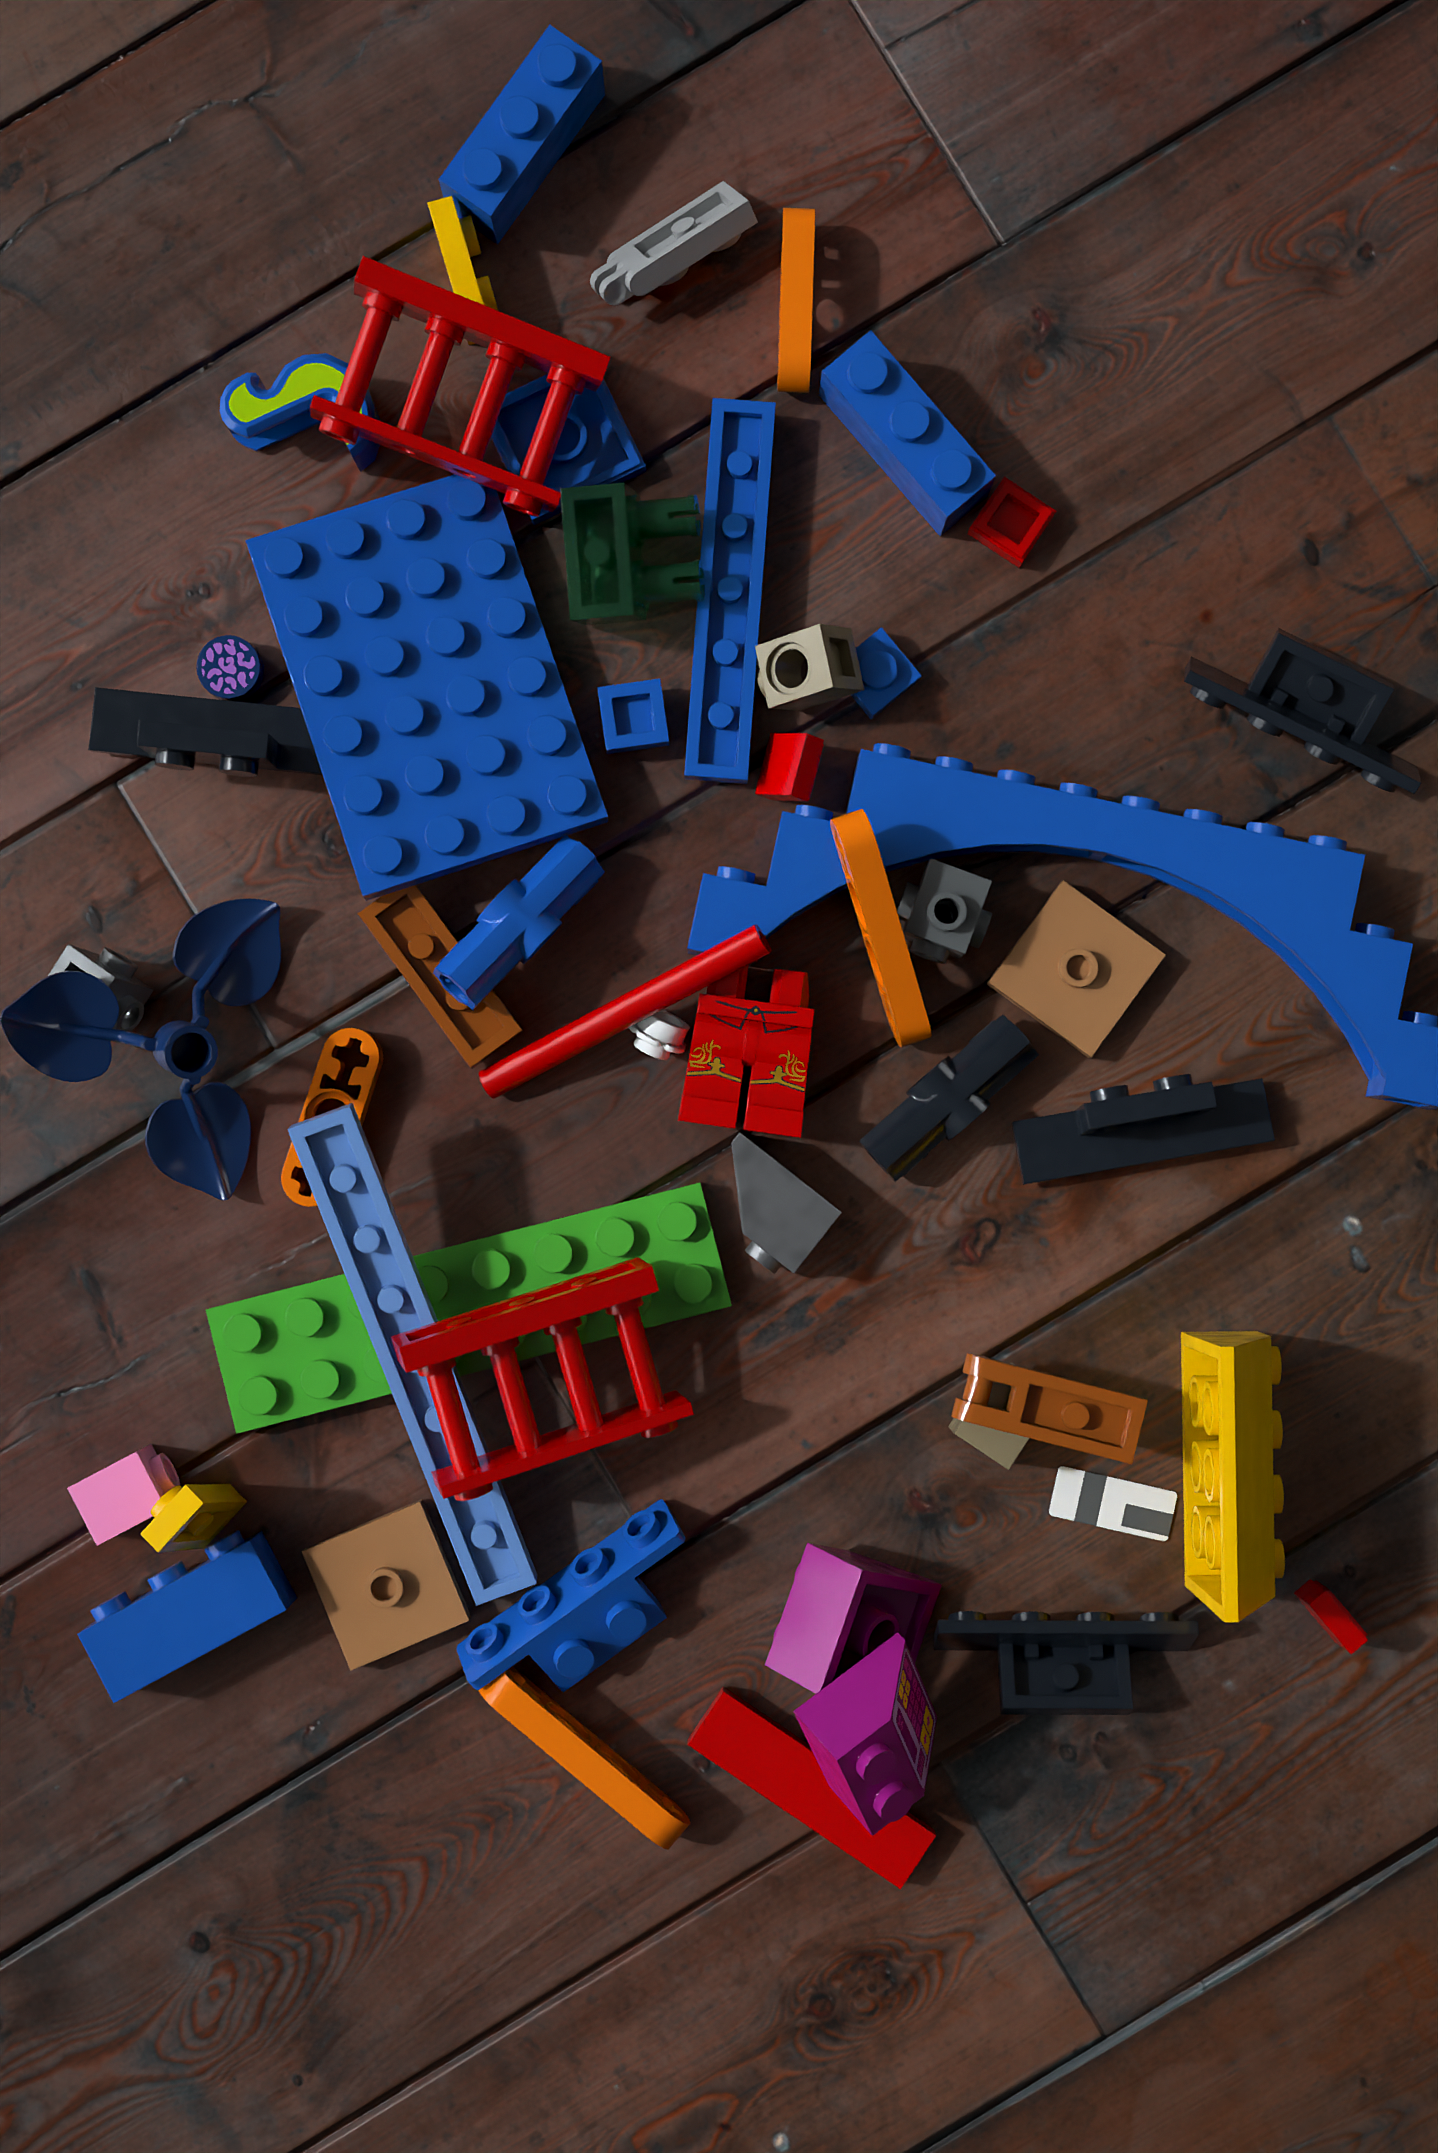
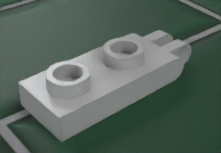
M722 181L612 252L607 259V263L595 270L591 275L590 285L592 289L609 305L615 306L633 295L644 296L658 286L669 285L678 281L687 273L689 266L711 252L729 248L739 240L742 232L758 223L749 200Z

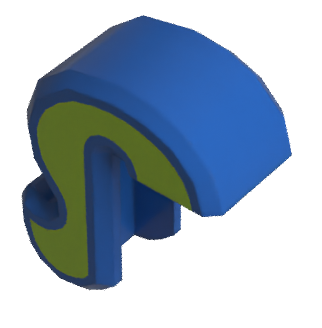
M327 353L302 355L284 366L269 390H266L256 373H245L232 380L226 386L220 398L222 420L238 443L258 452L321 423V421L310 416V405L313 396L316 395L335 403L348 363ZM367 390L360 413L381 421L369 390ZM358 436L355 445L346 443L360 472L375 461L380 444Z

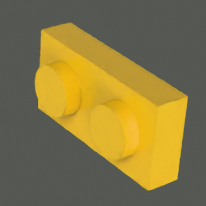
M452 196L428 202L453 293L498 311L488 275L476 278L470 257L481 254L471 215L458 218ZM468 341L469 345L475 344L473 342Z
M187 1484L183 1488L181 1485H177L167 1491L155 1503L150 1512L154 1519L140 1535L158 1553L204 1549L247 1501L231 1484Z

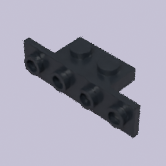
M1280 628L1276 631L1248 684L1192 656L1185 667L1184 682L1192 685L1190 693L1202 702L1219 709H1224L1226 703H1229L1249 713L1247 717L1248 722L1270 735L1280 737L1283 731L1295 735L1306 741L1304 748L1310 754L1334 765H1337L1342 758L1362 768L1361 776L1382 790L1394 793L1399 786L1415 794L1421 785L1417 766L1365 741L1394 691L1393 683Z
M95 687L88 748L91 752L155 758L156 766L174 770H194L195 763L219 765V772L243 777H257L258 769L323 775L301 708Z
M1191 1074L1176 1075L1153 1081V1092L1130 1095L1128 1085L1098 1089L1090 1092V1103H1084L1075 1111L1013 1121L1011 1125L1022 1183L1026 1185L1273 1142L1275 1138L1263 1079L1213 1087L1212 1081L1193 1084Z
M962 1611L950 1614L948 1620H938L933 1636V1649L997 1651L1000 1715H1130L1133 1710L1129 1651H1188L1199 1635L1198 1621H1179V1616L1171 1612L1147 1613L1140 1616V1621H1115V1616L1108 1612L1082 1613L1076 1616V1621H1051V1616L1048 1613L1037 1611L1017 1613L1012 1616V1620H987L984 1613Z

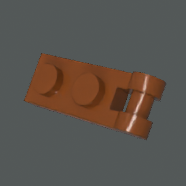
M967 1353L962 1372L968 1374L963 1398L956 1397L951 1417L1128 1464L1133 1463L1148 1400ZM994 1381L1012 1386L1006 1410L988 1405Z

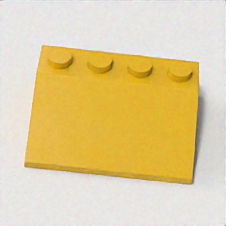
M1258 1331L1181 1332L1185 1587L1225 1623L1240 1622L1275 1597V1578H1283L1285 1570V1555L1282 1541L1274 1539V1514H1281L1284 1504L1280 1475H1273V1449L1281 1448L1283 1438L1280 1412L1272 1410V1385H1278L1281 1380V1355L1277 1346H1271V1336Z

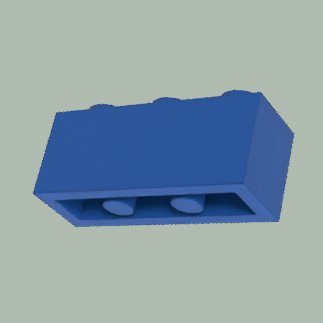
M549 24L438 179L443 198L452 196L458 218L471 215L474 228L497 245L605 96L602 60Z
M871 330L822 370L819 388L820 398L939 536H942L988 497L996 475Z
M237 1530L204 1549L209 1558L207 1561L190 1570H187L183 1561H180L149 1578L147 1581L152 1590L130 1601L126 1591L90 1610L95 1621L77 1635L113 1703L287 1610L297 1599L262 1531L244 1540L240 1531Z

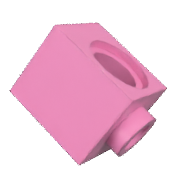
M152 1444L67 1489L96 1545H99L153 1517L150 1512L155 1503L167 1491L180 1485V1481L170 1459L164 1453L157 1455Z

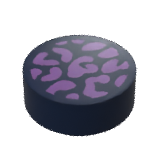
M225 635L212 639L202 648L197 659L196 669L201 684L219 700L243 701L252 696L262 683L264 675L262 659L252 645L240 637Z

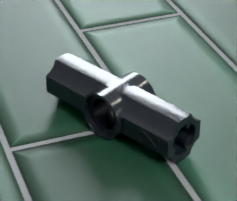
M1004 1014L991 1021L953 1058L948 1055L906 1092L909 1096L859 1140L868 1154L894 1182L900 1177L905 1176L943 1139L951 1140L989 1107L991 1104L989 1099L1039 1056L1027 1037Z

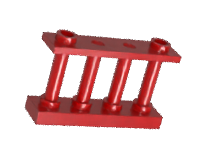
M362 256L354 279V295L364 298L362 306L367 312L335 403L316 395L313 396L310 405V416L321 421L318 430L329 437L352 445L356 444L358 436L502 492L505 494L502 503L519 512L539 517L541 509L553 512L558 506L562 493L543 486L572 402L575 394H583L584 388L596 392L603 380L611 357ZM401 314L426 323L424 332L429 337L398 425L394 427L361 414L360 410L392 320L399 321ZM466 339L488 348L485 356L490 359V363L457 452L422 438V434L453 346H461L462 340ZM525 363L547 372L546 381L551 384L518 476L483 462V458L514 371H521Z
M637 1257L391 1336L398 1362L404 1371L408 1373L417 1370L419 1376H426L452 1463L450 1466L431 1472L434 1483L443 1499L454 1496L457 1501L478 1498L493 1489V1482L640 1433L641 1437L644 1438L660 1436L675 1430L678 1427L677 1420L694 1415L691 1402L678 1391L662 1393L638 1307L644 1304L642 1296L659 1291L652 1265ZM605 1309L607 1315L614 1316L638 1403L605 1414H601L577 1327L582 1324L580 1316ZM543 1329L545 1335H552L577 1422L543 1435L539 1434L515 1351V1347L520 1344L519 1336ZM480 1349L483 1356L490 1357L515 1444L477 1456L451 1368L457 1365L455 1357Z

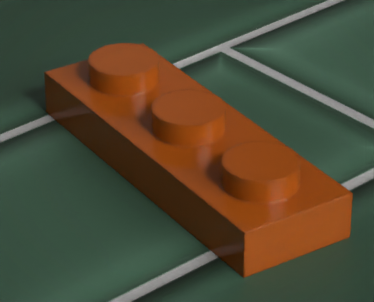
M417 885L383 895L358 913L470 1068H475L524 1032L494 990L472 1010L467 1005L458 1002L443 988L439 979L433 974V971L441 959L451 951L458 941Z

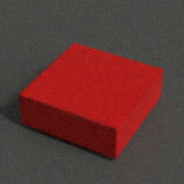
M1004 476L969 528L967 534L1020 568L1057 511Z
M770 733L755 794L774 801L808 802L820 762L824 740L808 733Z
M1309 1579L1294 1592L1295 1596L1333 1641L1352 1655L1368 1641L1366 1638L1368 1634L1336 1596L1317 1580Z

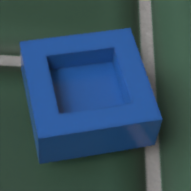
M882 627L856 647L864 691L851 694V696L872 720L915 685L922 676Z
M660 679L597 687L607 754L669 746Z

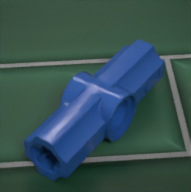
M564 835L519 882L514 879L491 901L477 918L478 924L441 959L440 963L435 967L433 974L439 979L443 988L458 1002L474 1010L519 962L524 965L562 925L560 919L574 905L576 906L598 883V880L605 871L599 865L596 856L580 841H575Z

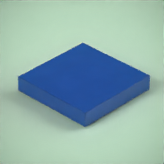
M548 374L506 394L491 436L507 471L518 476L551 384L546 381ZM604 378L596 392L584 388L582 395L575 394L543 486L561 492L562 495L558 506L553 512L541 509L539 517L529 515L533 525L646 472V465Z

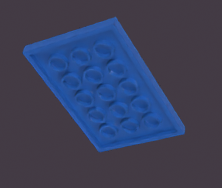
M454 474L245 540L365 901L608 822V815L496 490Z

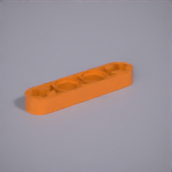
M858 809L830 819L834 842L893 1035L901 1048L931 1038L932 1034L928 1016L878 844L868 817L863 809Z
M514 1667L509 1668L478 1690L487 1703L658 1846L669 1850L690 1825V1819L677 1803Z

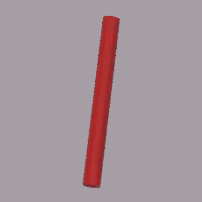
M755 924L479 1071L480 1082L486 1093L492 1099H495L771 953L770 945L760 927Z

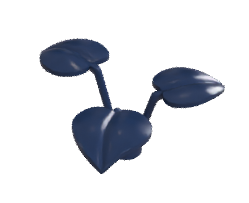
M261 899L228 900L201 910L184 924L174 944L173 960L175 966L182 974L198 981L192 990L193 1019L190 1023L180 1020L169 1022L158 1030L155 1037L112 1029L119 1016V1005L113 991L101 979L89 973L64 971L41 979L5 1007L0 1016L2 1030L12 1048L28 1064L47 1076L68 1082L88 1081L105 1073L112 1059L110 1041L121 1042L153 1051L157 1063L165 1070L183 1078V1081L179 1088L182 1099H170L162 1102L149 1118L145 1132V1145L149 1157L154 1165L172 1180L203 1191L219 1200H228L235 1191L246 1166L250 1148L251 1122L245 1102L227 1084L211 1082L203 1085L194 1093L192 1091L193 1086L200 1083L201 1077L210 1072L214 1067L218 1056L216 1041L205 1030L209 1025V1019L205 1016L204 995L208 990L213 999L223 1005L243 1006L256 1002L271 989L277 978L281 962L280 906L275 902Z

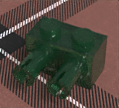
M625 483L560 488L571 621L582 625L646 620V611L649 610V604L695 600L703 602L705 600V585H701L700 582L678 584L679 581L705 579L701 559L693 560V562L646 565L641 553V546L644 545L645 539L690 535L692 537L700 536L701 522L696 520L695 516L674 518L675 516L700 514L696 494H690L686 497L641 500L639 494Z

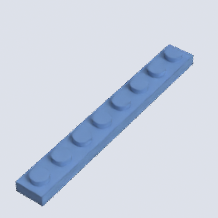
M353 1103L291 1125L287 1130L476 1606L537 1584V1572L501 1480L492 1483L493 1489L489 1493L466 1501H457L454 1496L443 1499L434 1483L431 1472L452 1465L426 1376H419L417 1370L408 1373L404 1371L398 1362L391 1336L438 1322ZM454 1366L451 1369L476 1454L480 1456L489 1453L457 1368Z

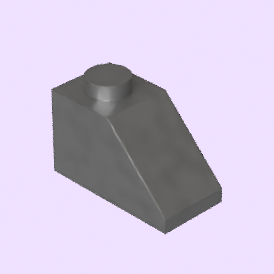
M739 1133L731 1144L742 1233L752 1240L745 1251L774 1274L782 1265L792 1273H795L842 1212L748 1138Z

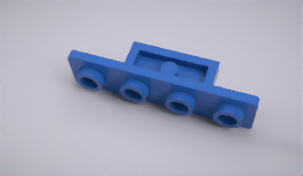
M660 1499L647 1509L635 1513L622 1527L594 1547L582 1551L573 1562L541 1585L528 1590L519 1601L490 1622L475 1628L456 1648L468 1683L475 1690H480L524 1657L530 1655L558 1688L565 1692L665 1620L667 1616L661 1603L638 1575L685 1541V1535L666 1502Z

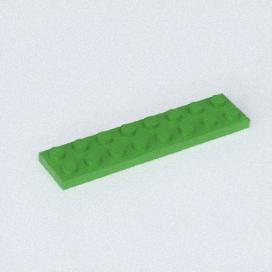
M700 1182L413 1256L438 1321L637 1257L652 1265L659 1288L657 1292L642 1296L644 1304L638 1308L644 1329L732 1306ZM345 1274L206 1309L236 1434L392 1394ZM605 1309L580 1316L582 1324L577 1327L582 1345L619 1335L614 1316L607 1315ZM543 1329L519 1336L520 1344L515 1347L518 1361L556 1352L552 1335H545ZM480 1349L455 1357L459 1376L493 1368L490 1357L483 1356Z

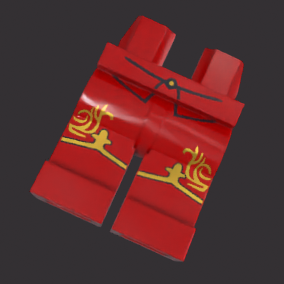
M749 965L707 986L706 994L699 993L678 1121L735 1129L743 1068L747 1067L751 1068L743 1130L801 1138L807 1069L815 1010L808 1008V973L774 969L770 1001L767 1003L744 999Z

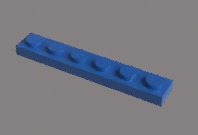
M712 399L684 779L742 784H747L757 662L755 646L758 645L776 402Z

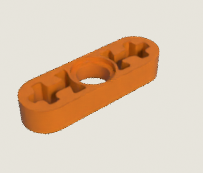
M783 208L777 392L809 393L815 209Z
M345 1028L333 1033L327 1039L298 1122L315 1117L318 1107L324 1101L338 1099L345 1105L353 1103L361 1126L363 1125L383 1065V1051L380 1043L373 1035L360 1029ZM355 1039L362 1041L360 1051L369 1056V1063L366 1068L355 1067L348 1082V1085L361 1086L358 1099L343 1090L324 1088L328 1076L335 1081L341 1082L345 1070V1062L336 1058L337 1051L340 1047L350 1048ZM291 1142L282 1169V1187L286 1195L293 1202L307 1207L318 1206L313 1193H311V1196L304 1193L305 1182L296 1178L299 1168H302L293 1142Z

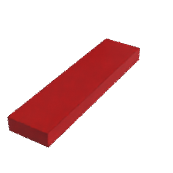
M724 1686L688 1738V1746L900 1890L936 1837L933 1828L909 1812L899 1820L888 1823L872 1836L829 1787L810 1745Z

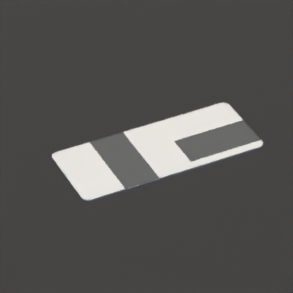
M1061 1466L1058 1468L1049 1514L1054 1517L1166 1541L1169 1537L1177 1494L1170 1490Z

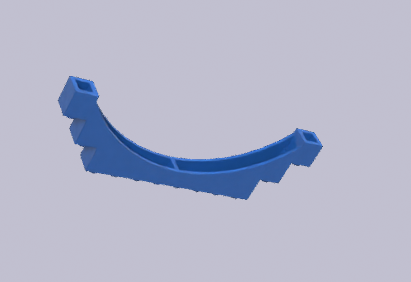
M876 743L874 744L873 751L860 750L846 814L858 809L864 810L873 829L885 872L930 861L931 859L976 853L1037 852L1096 860L1150 876L1198 898L1237 922L1289 966L1316 995L1346 1037L1369 1080L1365 1097L1427 1110L1438 1109V1016L1403 1011L1402 1020L1398 1019L1413 943L1394 940L1395 930L1385 926L1357 923L1355 931L1350 930L1365 855L1346 851V841L1321 835L1309 836L1308 843L1284 838V828L1260 822H1248L1246 830L1221 825L1223 816L1205 810L1186 809L1184 816L1159 812V802L1143 797L1123 796L1121 803L1097 799V789L1076 783H1061L1059 790L1035 786L1036 777L1020 771L998 770L997 777L973 773L974 765L971 762L953 757H936L935 764L910 759V750L891 744ZM796 805L795 813L782 811L766 886L754 884L756 874L737 868L719 866L717 876L703 873L687 947L688 954L698 955L755 924L760 927L766 939H768L792 919L836 893L848 889L830 826V819H833L834 813L809 805Z

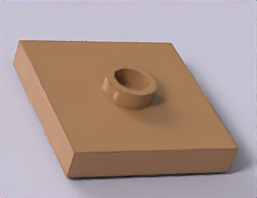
M1063 880L986 984L1087 1058H1090L1166 954Z
M423 1499L309 1546L302 1551L350 1671L463 1624L471 1618Z

